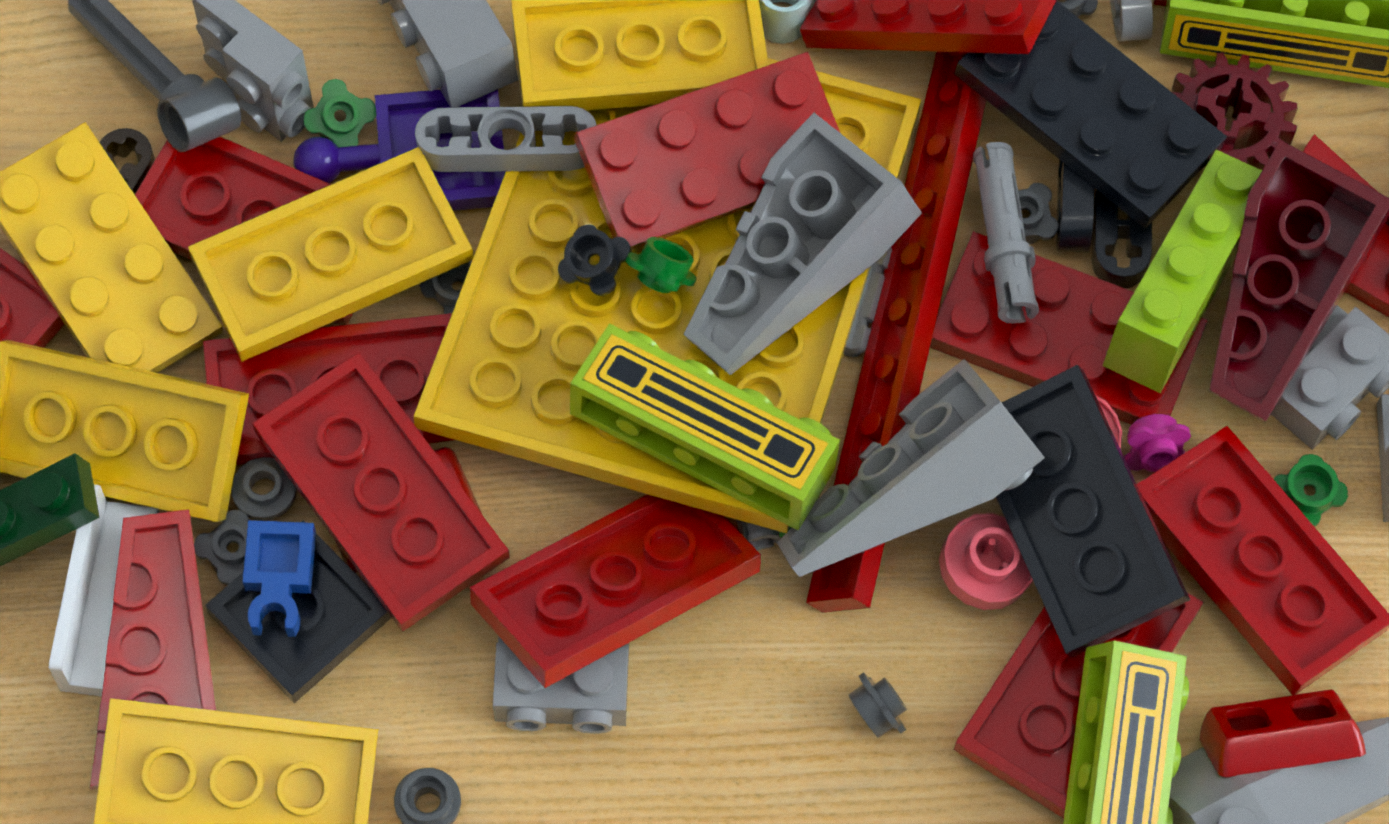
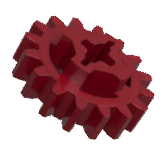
M1217 53L1212 68H1208L1199 58L1194 60L1189 76L1180 72L1175 76L1171 89L1172 93L1227 136L1223 147L1219 151L1263 170L1278 142L1282 140L1291 145L1297 130V125L1292 123L1298 109L1297 103L1283 101L1289 84L1287 81H1282L1272 85L1268 81L1272 67L1268 64L1261 67L1257 72L1249 69V55L1243 54L1237 66L1229 65L1224 53ZM1232 106L1234 109L1231 118L1234 121L1230 131H1226L1227 119L1224 116H1226L1228 107Z

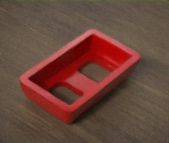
M1333 689L1212 707L1204 717L1199 738L1217 774L1222 777H1233L1268 770L1356 758L1366 754L1364 739L1359 727L1339 695Z

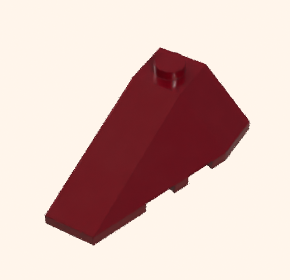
M1280 140L1248 194L1209 389L1210 393L1265 423L1267 422L1389 217L1388 197Z

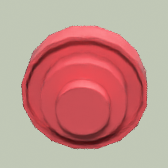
M986 513L974 514L958 522L942 544L939 556L941 577L950 592L966 605L982 610L1003 609L1017 602L1033 581L1008 523L1003 516Z

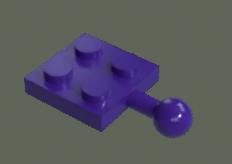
M498 89L458 107H500ZM440 90L375 95L379 144L338 147L327 138L312 137L303 141L297 147L293 158L294 169L330 184L339 176L340 172L371 168L417 148L415 128L420 118L431 110L450 108ZM499 130L491 137L490 143L494 147L504 150L502 130ZM472 131L473 143H471L472 148H480L478 131ZM452 133L440 134L437 146H449ZM432 170L453 211L493 207L506 172H438Z

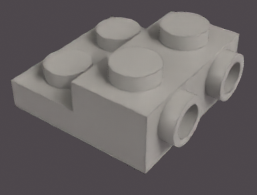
M192 0L198 22L196 29L202 38L205 50L204 60L217 75L227 81L239 104L241 121L255 132L260 133L265 129L281 142L287 136L291 138L299 134L305 127L303 123L305 112L308 109L314 108L303 50L236 0Z
M1337 305L1271 415L1312 450L1328 434L1335 440L1339 439L1361 414L1362 411L1356 405L1369 392L1376 398H1379L1389 388V334L1357 307L1347 314Z
M498 636L493 692L495 721L506 722L507 727L519 731L542 730L546 727V723L572 724L574 730L590 734L609 732L612 730V726H626L629 643L544 688Z

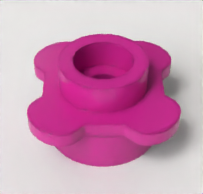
M1153 414L1138 419L1130 426L1127 435L1128 444L1131 448L1124 458L1129 469L1133 471L1142 469L1151 472L1158 471L1186 452L1183 447L1184 443L1191 438L1190 430L1187 426L1178 424L1173 417L1164 414Z

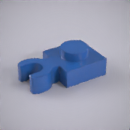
M248 520L243 585L245 591L261 592L251 602L248 609V622L253 635L262 634L263 619L272 611H280L286 615L285 630L288 637H295L297 635L301 620L297 605L292 598V593L311 594L316 540L314 523Z

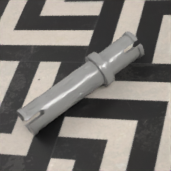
M990 142L986 144L989 160L986 159L985 149L981 146L973 153L989 246L984 254L985 267L994 278L999 319L1006 323L1025 322L1022 306L1026 307L1027 317L1030 319L1034 318L1039 312L1031 268L1035 265L1036 261L1033 246L1029 247V243L1026 242L1013 162V149L1007 143Z

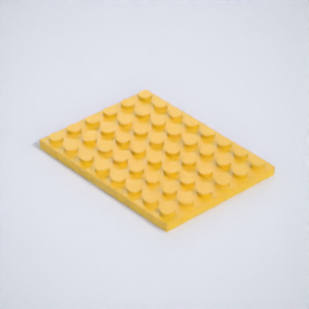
M768 58L769 65L779 62L778 60ZM816 71L840 133L896 178H899L919 115L922 99ZM653 105L588 110L587 112L593 116L596 125ZM543 130L535 131L536 147H543ZM521 132L515 148L519 146L525 138ZM565 132L564 139L562 140L563 145H575L574 136L577 132ZM585 167L571 171H506L413 416L414 425L422 431L787 533L788 525L571 415L570 383L610 323L626 332L637 331L647 335L661 350L683 361L690 359L706 365L714 372L717 378L741 390L748 388L760 392L772 402L774 407L798 419L810 418L822 424L871 266L732 375H729L685 337L684 332L716 268L725 265L740 235L736 228L744 211L751 213L753 207L664 238L683 247L692 255L694 262L689 271L697 278L694 286L681 285L678 291H672L671 293L655 291L638 279V270L623 262L615 275V289L608 295L598 296L592 292L590 286L581 282L566 283L558 272L559 263L564 259L565 247L579 227L588 224L594 225L598 230L613 239ZM644 246L633 249L632 253L640 254ZM594 255L590 258L591 265H596L600 261L599 255Z

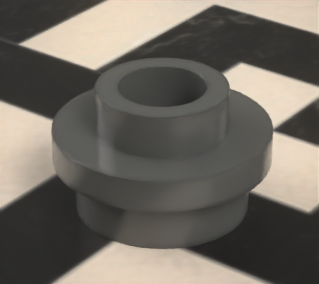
M263 457L250 460L238 469L233 478L231 492L234 503L240 511L246 513L251 519L267 521L282 516L290 509L296 498L297 488L274 458ZM261 479H270L275 483L273 490L264 495L254 493L252 487Z
M421 768L409 773L401 780L395 792L394 806L402 824H453L460 812L461 795L456 782L450 775L435 768ZM428 793L438 796L441 802L435 811L424 813L416 808V802L420 796Z

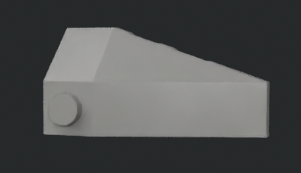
M815 113L801 125L770 159L761 177L765 182L751 213L744 211L736 228L740 235L725 265L716 268L684 332L685 337L729 375H732L877 262L922 214L898 178Z
M965 359L915 397L899 415L906 424L886 445L882 446L880 443L872 442L859 456L863 463L858 470V475L848 486L846 484H838L830 487L815 502L799 531L791 528L777 542L791 568L799 577L990 501L1004 490H1011L1021 485L1031 475L1033 467L1045 458Z
M1389 717L1356 722L1364 739L1366 749L1364 756L1268 770L1233 777H1222L1217 774L1205 749L1202 747L1181 758L1178 771L1172 778L1169 807L1173 813V824H1345L1389 800Z

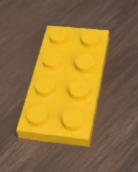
M511 0V15L522 107L575 106L588 111L656 105L769 65L759 0Z
M86 122L0 171V227L87 358L158 373L201 347L203 341L212 340L223 333L222 324Z
M419 147L188 246L193 263L242 362L473 260V249Z
M11 340L0 341V472L26 478L76 453L90 463L93 483L101 486L105 497L171 512L189 509L190 516L220 522L226 520L249 393Z
M110 698L93 824H368L379 729Z

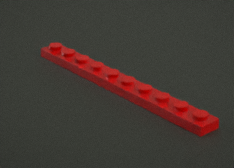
M936 52L904 186L922 214L891 246L892 252L888 268L884 270L883 275L885 279L871 325V332L864 354L833 486L838 484H846L848 486L858 475V470L863 463L859 456L872 442L880 443L882 446L886 445L902 429L906 423L899 414L920 393L968 185L973 153L976 149L987 101L954 75L958 61L967 52ZM885 543L813 571L806 603L822 613L870 608Z

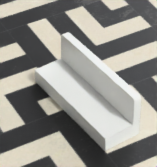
M94 484L100 518L76 529L49 660V670L60 691L102 696L123 518L160 512L157 508L107 502L101 486Z

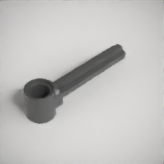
M68 0L69 12L159 100L157 114L161 129L168 142L177 151L186 152L240 127L241 112L233 91L225 81L218 77L204 81L196 74L184 75L108 0Z

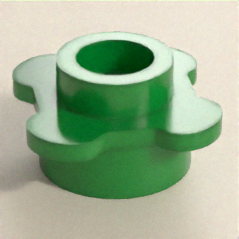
M329 80L322 87L323 96L317 106L305 112L303 117L304 126L308 132L312 134L319 133L321 137L333 141L338 147L357 146L359 143L357 135L363 126L373 122L376 118L375 103L369 98L360 99L347 91L346 84L342 80ZM341 110L346 114V119L341 122L337 121L334 113Z
M650 237L647 239L640 254L630 252L626 257V263L639 271L637 274L638 279L647 287L661 293L678 291L681 285L694 286L697 280L696 276L689 271L694 262L692 255L683 247L664 238Z
M1314 454L1303 455L1287 475L1279 474L1274 477L1276 483L1314 527L1319 524L1321 515L1331 507L1343 506L1348 498L1347 486L1338 480L1334 469L1325 463L1321 457ZM1304 487H1313L1315 494L1311 496L1305 494Z

